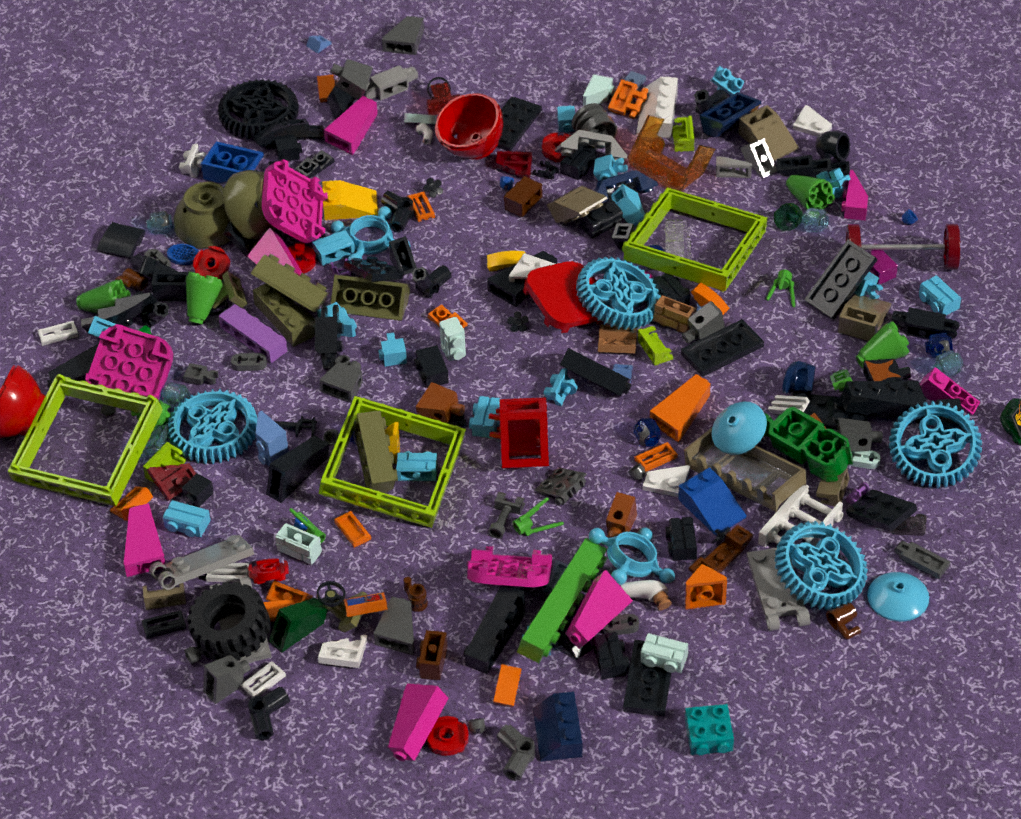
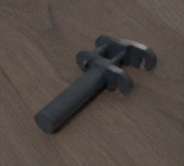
M301 416V419L297 422L274 421L283 429L295 430L296 437L299 436L298 433L302 428L311 429V437L316 433L317 420H315V417L313 419H304ZM303 423H311V426L303 425Z

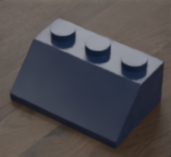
M739 92L735 93L699 115L703 133L714 138L720 136L721 133L738 124L739 118L756 111L762 104L761 100Z
M574 691L554 693L533 708L540 762L583 757V742Z

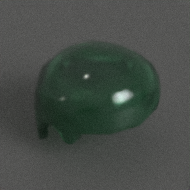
M794 203L781 205L774 212L776 227L782 231H791L797 228L802 222V211Z

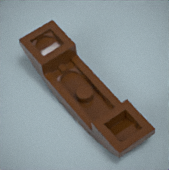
M736 525L725 535L723 543L706 558L700 557L688 568V571L694 573L701 564H704L721 573L746 548L754 534Z

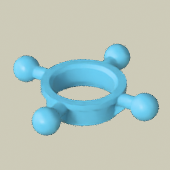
M387 206L379 209L378 216H362L349 226H344L343 222L337 220L330 227L332 233L346 230L354 241L356 253L349 256V261L351 258L362 259L363 254L373 255L381 253L389 248V241L394 240L392 231L386 221L392 216V211ZM365 227H377L386 233L376 241H362L355 237V234Z
M594 528L590 531L589 539L592 543H602L608 547V558L617 568L612 572L611 576L619 585H623L626 582L627 575L645 577L651 574V572L658 575L663 583L674 581V571L669 568L662 569L658 565L656 559L657 551L650 541L653 535L649 528H641L637 533L623 532L611 538L606 537L604 531L600 528ZM619 545H630L637 548L646 556L648 562H639L629 558L620 550Z

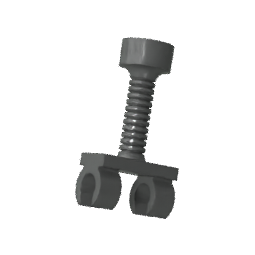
M498 492L494 500V508L502 511L497 522L492 523L488 529L490 537L497 539L503 537L505 533L503 525L509 513L520 515L525 505L523 502L525 498L517 497L515 503L506 501V493Z

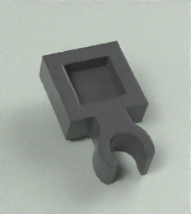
M189 363L183 375L184 382L202 385L203 381H207L209 384H216V379L213 377L219 378L218 371H208L207 366Z

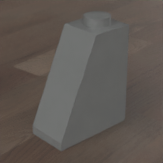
M405 17L382 38L383 52L416 55L424 32V18Z
M391 597L387 610L384 611L374 632L375 645L414 655L411 601Z

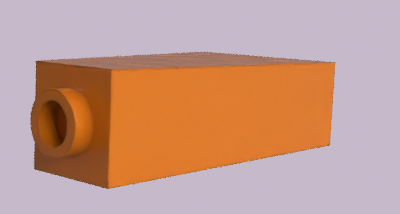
M695 374L650 410L649 423L679 442L709 398L711 383Z

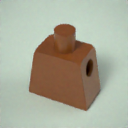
M432 382L416 405L418 415L448 423L453 414L462 416L465 411V406L459 404L455 391Z
M616 492L606 519L608 538L618 536L623 532H630L637 517L635 497Z

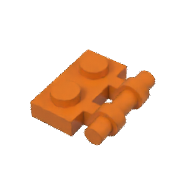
M621 79L608 106V111L624 116L628 110L631 111L629 118L635 119L641 112V106L646 101L649 90L643 87L641 92L637 91V84ZM633 98L637 99L635 104L631 103Z

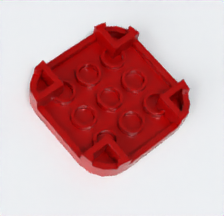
M567 261L536 268L527 275L523 289L524 294L531 295L545 316L543 323L547 327L551 325L554 328L561 329V333H568L571 327L596 322L598 325L603 323L601 320L598 321L597 317H592L591 312H586L587 308L582 307V302H579V297L577 296L576 281L584 265L574 261ZM590 277L589 284H595L597 282L595 277Z

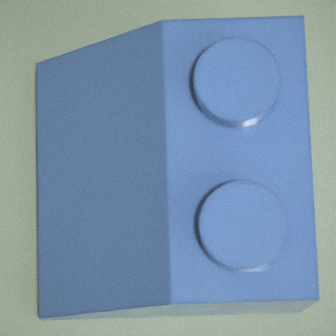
M260 411L256 426L258 459L263 465L267 464L270 466L271 462L289 452L287 435L283 428L263 411Z

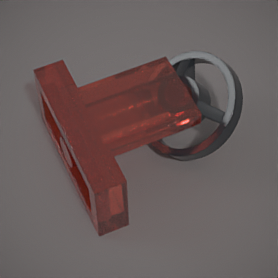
M442 77L431 79L427 85V93L431 98L427 100L428 115H439L440 111L450 100L461 96L460 94L451 95L450 83ZM434 80L445 81L444 83H437L435 85L430 84ZM429 87L432 90L433 96L429 92Z

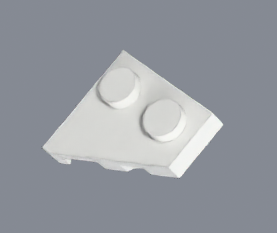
M524 253L510 273L509 281L515 282V279H526L531 270L555 263Z
M690 466L648 471L643 484V490L678 497L679 485L686 482Z

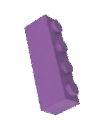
M234 304L219 315L220 328L255 353L264 354L269 363L274 362L287 352L286 339L274 332L271 327L261 323L258 318L251 316L244 308Z

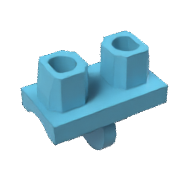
M720 66L717 67L714 76L710 80L718 86V91L720 89L724 90L730 96L740 92L744 84L742 79L735 78L731 75L730 70L727 68L723 69Z
M840 168L833 169L829 174L827 171L816 175L817 178L830 182L835 198L841 197L844 191V187L841 186L843 182L850 180L849 174L843 176Z
M562 368L559 374H552L550 378L552 387H546L544 390L546 400H554L555 404L562 406L566 396L575 394L577 391L575 380L570 379L567 375V368Z

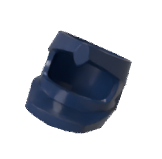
M792 362L784 374L783 394L792 393L793 391L811 394L816 366L807 362Z

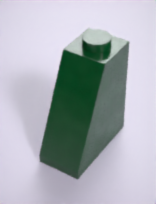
M317 598L280 608L269 642L281 653L323 625L328 610Z

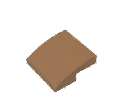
M600 324L598 352L635 354L637 341L636 327L633 330L629 327L624 330L623 327L617 329L616 326L611 327L610 325Z

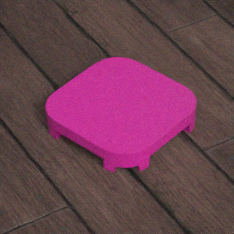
M284 159L269 165L265 169L262 193V211L266 220L275 228L301 242L312 243L319 239L321 235L325 234L326 230L321 225L323 201L328 199L327 192L324 193L318 183L320 179L316 176L312 179L288 167V161Z
M118 324L109 327L104 332L102 331L89 373H86L85 381L93 385L100 384L110 389L118 388L128 393L135 392L141 396L147 397L152 395L159 400L173 362V351L168 342L159 336L150 335Z
M486 546V550L473 549L471 560L467 563V579L482 584L521 587L544 586L549 583L552 555L541 554V550H533L532 557L493 554V546Z

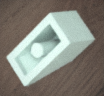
M593 74L583 95V106L590 103L601 104L607 102L610 96H613L615 93L613 78Z

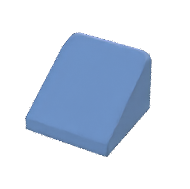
M320 35L309 36L306 47L319 53L332 43Z
M614 364L613 371L631 380L632 365Z

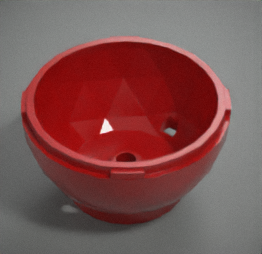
M479 93L461 95L450 100L440 111L435 124V135L441 145L450 153L472 160L482 159L490 155L498 145L503 130V115L496 100L487 95Z
M13 365L0 389V438L19 434L26 436L46 395L41 393L33 376L20 365Z

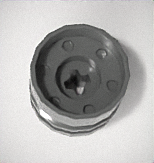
M597 103L583 106L575 113L572 119V127L575 132L578 130L611 135L614 139L617 135V125L608 116L603 107Z

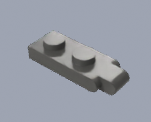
M901 541L894 549L901 560L937 579H940L950 566V561L914 542L908 544L905 541Z

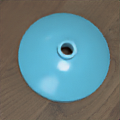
M738 402L728 406L718 415L712 427V440L715 446L721 452L729 455H738L751 450L760 442L766 431V415L758 405L752 402Z
M890 572L877 577L870 584L868 602L871 608L885 619L898 622L910 621L925 612L929 604V593L926 586L918 578L907 573Z

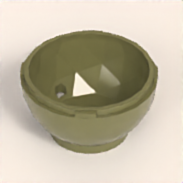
M244 170L234 173L223 188L222 198L227 216L236 230L249 240H260L269 228L274 232L277 230L266 220L262 211L265 172L258 170Z
M214 182L197 183L187 189L176 207L173 217L174 231L182 241L197 249H204L209 246L218 247L230 242L223 234L230 220L225 211L222 198L223 187Z

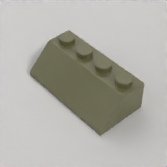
M271 253L269 256L263 255L251 274L309 310L317 312L329 294L326 291L327 287L318 282L316 285L310 282L311 278L304 273H301V275L294 272L295 268L287 263L282 265L278 262L279 258Z
M334 275L331 304L337 302L341 308H345L347 314L402 321L409 300L410 284L391 281L371 282L360 277Z
M267 283L253 289L256 307L293 347L315 336V319L301 304Z
M380 410L357 413L354 435L365 486L372 490L387 493L394 489L398 476L396 469L393 470L392 467L394 463L393 453L389 452L388 449L390 439L389 435H385V417H381Z

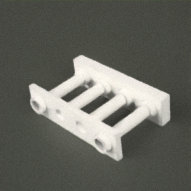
M803 485L785 501L760 530L758 544L766 547L769 542L778 544L782 538L777 535L779 530L785 529L788 531L795 526L788 522L791 517H797L810 523L815 520L818 524L824 522L825 526L831 523V526H833L835 522L839 523L843 517V503L839 501L832 509L810 498L808 494L809 485ZM806 504L826 514L827 517L820 521L799 510V507ZM815 537L802 538L806 540L805 543L816 546L819 540H821Z

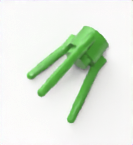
M785 269L780 270L766 300L768 301L777 286L779 290L789 287L791 305L795 307L792 273Z
M548 497L540 501L527 513L512 521L513 527L519 535L525 533L526 536H529L532 533L564 524L563 522H558L531 529L533 522L530 517L549 500Z
M292 508L289 509L308 528L306 532L320 537L321 543L325 540L326 534L319 530L301 512L297 513Z

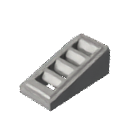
M716 157L717 177L751 178L752 163L727 157Z

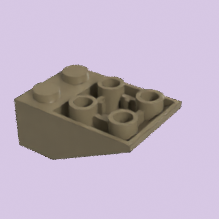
M768 105L739 118V135L749 144L764 139L773 161L799 149L779 115Z
M580 186L547 204V207L556 223L564 222L566 224L571 220L574 221L579 217L582 218L588 215L589 211L593 209L595 210L603 206L602 202L608 198L605 195Z
M855 294L845 304L839 316L838 332L869 341L880 330L892 303L872 299L868 296L859 297Z

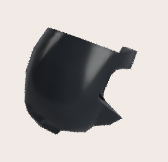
M839 130L823 132L816 138V151L821 156V159L834 157L838 162H845L850 152L849 136Z

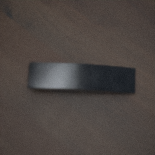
M812 155L777 159L778 174L817 178L816 175L821 172L827 171L829 174L833 169L840 168L843 176L848 174L850 176L849 161L831 163V158L813 160Z
M150 292L115 299L116 306L98 309L97 317L115 324H121L151 308L157 303V299ZM94 317L81 319V326L87 333Z

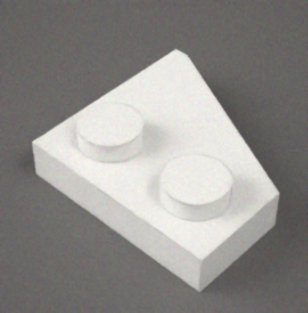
M805 105L793 125L794 130L817 137L819 134L828 132L832 128V124L808 105Z
M361 635L360 640L350 642L346 638L336 642L323 643L318 656V663L359 668L367 643V635Z

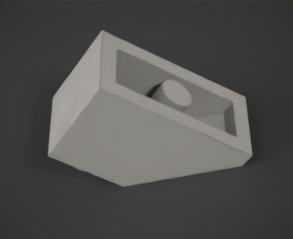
M764 139L754 141L740 148L746 162L752 163V168L762 178L777 172Z

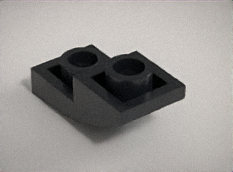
M320 150L312 159L307 157L295 169L304 176L311 178L335 161L332 156Z

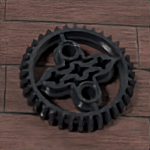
M263 78L261 80L255 79L254 81L249 79V82L237 83L236 87L231 86V90H226V93L220 98L218 115L222 127L228 130L230 134L233 133L235 137L239 135L240 139L245 136L247 140L250 137L254 140V135L269 126L297 119L299 104L295 93L287 85H283L282 82L277 83L276 80H264ZM273 95L283 99L288 104V107L282 105L279 100H274ZM229 111H233L237 117L243 118V122L231 117Z

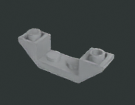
M578 130L555 148V152L561 153L563 156H570L578 150V144L583 146L594 145L599 149L605 148V156L612 154L615 161L618 158H623L624 161L627 159V154L613 136Z

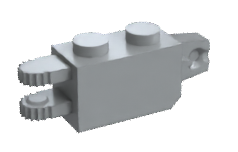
M399 65L374 75L368 81L364 93L365 97L369 99L378 97L380 100L408 90L409 82L418 78V72L414 67L403 69Z

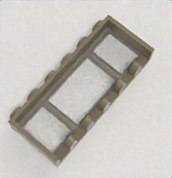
M712 428L684 449L685 465L690 466V469L701 473L710 467L729 489L777 512L782 502L800 487L806 486L805 469L758 446L738 455H729L721 452L712 440Z

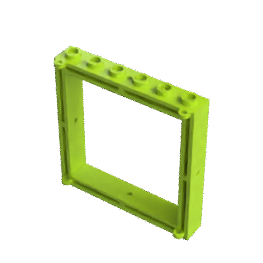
M667 187L659 195L658 201L653 203L651 210L645 214L643 221L638 223L637 229L631 233L629 240L624 242L622 246V252H624L623 260L626 259V262L629 261L696 283H703L706 286L724 292L765 234L767 217ZM670 209L747 232L723 269L644 246Z
M57 374L7 472L12 480L117 506L163 409L159 400L152 395L147 397L141 396L135 392L128 393L118 388L110 389L100 384L93 385L86 381H75L69 377ZM65 396L142 413L107 486L30 468Z
M354 396L320 481L319 494L432 528L459 455L466 429ZM380 410L381 417H385L386 426L399 422V430L450 445L428 506L335 478L354 431L357 413Z

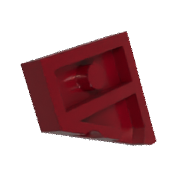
M497 151V169L521 178L524 176L531 178L532 152Z
M190 463L150 467L146 470L167 501L181 493L182 487L196 474Z

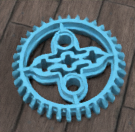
M612 256L609 259L607 257L603 259L598 258L597 260L593 259L592 262H588L582 268L576 281L577 296L579 297V302H582V307L587 308L586 312H591L592 317H597L598 321L604 322V325L608 323L611 327L616 326L617 329L623 327L626 330L629 327L633 330L635 327L639 329L641 326L644 327L646 324H649L653 319L655 304L661 296L656 284L653 283V279L649 278L650 274L644 273L645 269H639V265L634 266L632 262H626V259L621 261L619 257L617 259H614ZM604 274V279L598 280L593 285L589 284L590 277ZM647 301V309L632 313L633 307H637L640 303Z
M213 389L211 392L205 390L201 394L197 392L196 396L190 395V399L184 398L183 402H179L178 407H174V412H171V417L168 421V436L172 445L183 452L184 458L189 457L191 461L196 458L197 463L201 460L205 464L208 460H211L213 464L215 460L221 463L224 458L229 461L230 456L236 459V453L242 455L243 450H248V445H252L256 437L258 418L251 402H248L241 394L236 395L235 392L230 394L228 390L222 392L221 389L218 392H215ZM216 405L212 410L206 408L207 406ZM237 411L242 413L246 419V426L240 435L234 424ZM185 418H187L188 424L192 427L189 441L180 435V425ZM214 441L221 444L218 446H210Z
M925 401L923 407L917 404L916 409L910 407L909 412L904 411L903 417L899 416L898 422H895L894 428L891 429L889 448L892 449L890 450V455L894 456L892 461L897 463V469L902 468V475L908 473V480L912 477L914 478V484L919 480L921 481V486L929 483V488L932 487V484H936L937 489L940 488V484H943L946 488L948 487V482L954 486L956 480L961 482L962 477L967 478L969 473L974 471L973 467L978 465L977 461L980 460V453L982 452L980 447L982 446L981 434L978 433L979 428L974 426V420H969V414L964 416L963 409L958 412L957 406L950 408L949 403L943 406L942 401L939 402V405H935L934 401L931 402V405H928ZM937 416L955 421L965 432L957 428L944 430L943 424ZM924 417L919 424L920 435L912 436L906 441L905 445L901 446V438L906 427L913 421ZM933 425L935 428L929 429L926 426ZM966 443H970V451L966 461L959 468L947 472L952 465L951 454L960 452L965 448ZM905 456L912 460L927 459L928 465L934 473L924 472L914 467ZM937 460H942V461H944L945 463H944V464H938L936 461H937Z
M815 520L812 523L807 521L803 524L801 522L782 536L775 551V569H778L777 576L782 577L780 582L786 583L785 589L789 588L791 590L790 595H797V600L801 598L804 600V604L810 603L811 608L817 605L819 610L823 607L826 610L831 607L834 609L842 604L851 603L860 595L868 577L866 575L868 569L865 568L867 562L863 561L865 555L860 554L862 548H857V542H852L851 536L847 537L845 531H838V527L832 528L831 523L825 526L824 522L818 524ZM805 537L821 539L816 546L809 543L793 544L796 540ZM839 550L846 556L850 565L838 559ZM791 563L797 569L805 572L803 581L796 575ZM827 584L835 588L849 587L846 591L837 594L820 592Z

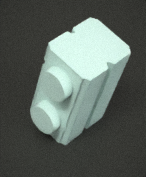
M457 317L441 321L439 325L442 351L445 353L448 361L462 359L466 355L465 331L462 325H460Z
M287 523L276 534L278 551L301 561L303 560L310 565L315 562L322 552L320 537Z
M648 633L641 650V663L648 667L664 668L671 673H681L688 656V643Z

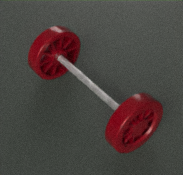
M848 224L846 227L845 242L849 239L864 250H943L945 269L957 270L959 267L960 230L958 224L945 225L943 244H861L860 226L858 224Z

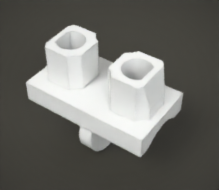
M193 144L191 150L184 152L183 156L186 162L180 163L179 169L182 174H190L191 177L197 178L206 153H201L198 149V144Z

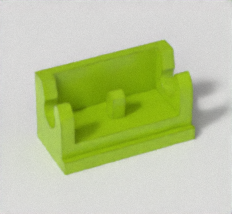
M692 116L674 119L675 123H683L682 125L672 126L675 152L694 151Z
M654 326L638 329V342L654 366L673 359L672 354H670L672 351L664 346L656 332L649 334L656 330Z
M166 442L143 466L145 478L154 482L146 471L150 467L184 464L186 459L179 456L183 452L169 442Z

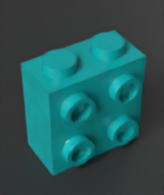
M728 704L685 708V724L691 755L733 751L734 736Z

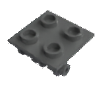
M559 467L546 480L542 481L534 491L555 496V503L558 506L564 505L569 500V497L572 498L573 494H576L585 486L586 480L584 477L587 474Z

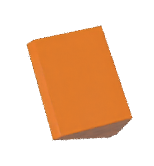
M701 564L686 581L685 609L725 605L727 577Z

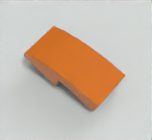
M699 283L691 291L694 299L701 307L712 301L722 311L723 315L729 310L725 301L705 284Z
M442 304L428 313L427 318L439 327L441 321L452 317L458 318L463 329L468 326V323L456 312L452 314Z
M501 664L493 700L494 704L514 707L521 668Z

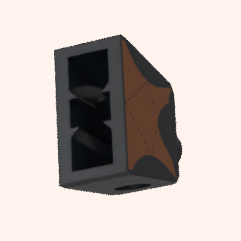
M895 359L864 361L863 374L866 381H903V379L911 378L910 368H899Z

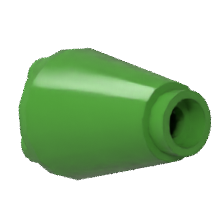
M791 175L786 181L789 191L807 211L815 215L820 214L823 209L834 201L833 188L827 180Z
M189 272L186 277L188 322L203 325V320H206L222 289L223 280L206 275L205 278L198 273Z
M113 280L78 295L76 302L80 310L98 313V309L116 306L115 299L129 297L131 294L129 290H126L122 280Z
M891 321L886 323L865 344L855 358L862 368L866 360H896L908 355L907 345H909V342L904 335L901 336L899 334L896 324Z

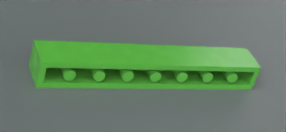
M585 538L522 637L517 653L537 663H540L543 657H548L552 649L550 645H555L559 639L560 633L558 632L560 630L564 631L568 624L567 618L571 619L576 611L575 605L579 606L584 597L583 592L587 593L592 584L590 582L591 579L597 578L600 571L598 568H603L605 565L607 548L594 544Z

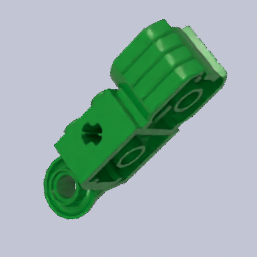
M794 406L786 409L775 421L765 413L767 426L763 437H769L772 447L802 465L807 461L810 472L826 482L838 481L837 476L842 474L848 465H853V457L848 439L833 429H825L824 424Z

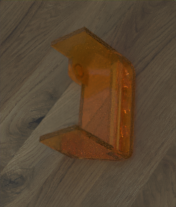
M648 115L629 153L628 162L631 166L662 185L674 190L683 191L704 174L715 148L699 145L686 169L662 154L665 142L657 134L665 119Z

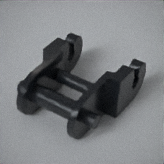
M541 160L540 166L547 169L545 171L538 170L537 173L536 169L532 171L535 176L553 180L554 174L559 173V168L551 165L548 161L544 163Z

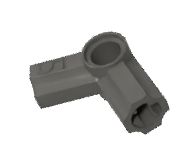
M506 724L497 734V739L512 752L509 761L503 769V774L508 779L516 781L522 778L529 763L534 760L535 744L531 738L524 737L511 724Z

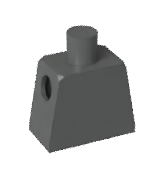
M348 59L342 67L334 63L330 73L338 76L336 82L338 88L359 100L366 91L373 67Z
M710 301L688 319L689 330L684 332L682 337L686 343H690L694 339L698 341L725 328L722 311Z
M352 361L350 365L341 362L334 365L319 380L321 392L352 403L354 396L357 395L363 383L362 371L360 370L361 364L357 361Z
M838 418L837 432L848 439L851 451H870L871 442L882 443V431H872L870 422Z
M229 655L204 665L203 692L217 704L241 687L243 674L251 670L249 663L246 660L238 662L233 656Z

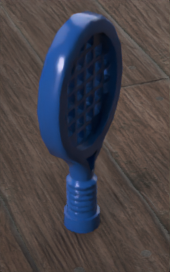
M176 244L167 249L166 254L172 263L190 265L193 264L194 258L199 251L189 244ZM213 261L212 263H208V265L214 266L215 261Z

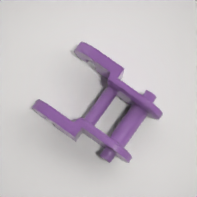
M330 262L333 273L337 275L351 276L353 273L349 270L339 273V271L346 269H338L337 266H334L333 262Z
M862 482L857 489H854L846 497V502L849 504L856 502L861 495H865L870 489L869 485L866 482Z

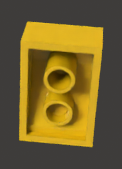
M341 180L322 181V190L324 193L327 192L328 199L323 201L325 220L360 218L366 215L378 216L376 190Z

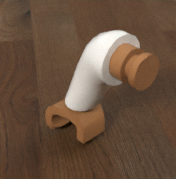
M642 580L625 582L623 585H620L630 598L648 599L650 602L658 605L659 611L668 608L672 604L667 596L669 590L660 581Z

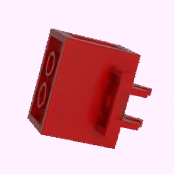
M546 397L499 399L500 409H496V414L490 413L489 419L500 421V427H497V432H489V437L501 439L502 468L549 466ZM540 455L541 458L509 459V456Z

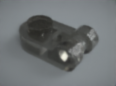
M924 514L910 516L891 533L894 535H924L926 533L925 524L927 517Z

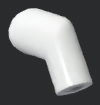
M420 123L416 127V131H419L418 134H424L423 144H431L433 131L427 124Z

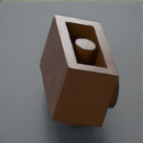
M524 176L510 191L506 192L504 196L505 210L523 217L542 198V184Z
M426 630L424 640H421L420 643L421 655L417 657L416 669H419L420 678L441 680L448 648L447 632Z

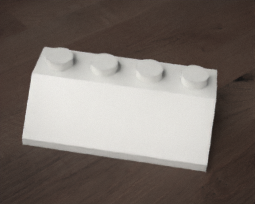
M660 77L645 87L649 90L647 93L648 97L641 106L636 136L671 138L678 93V78Z

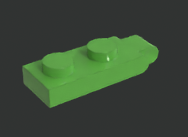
M848 369L837 371L830 376L834 389H839V391H843L846 381H852Z

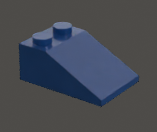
M216 141L201 163L203 179L223 183L227 182L234 173L244 170H255L264 156V152Z
M710 467L679 485L678 500L715 536H717L716 529L723 532L728 527L730 528L747 518L724 481Z

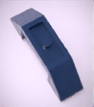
M633 170L598 181L594 191L607 196L608 199L602 202L605 205L604 202L610 201L607 190L617 187L616 183L623 182V184H628L634 180L636 190H643V193L653 191V187L658 186V182L637 170Z

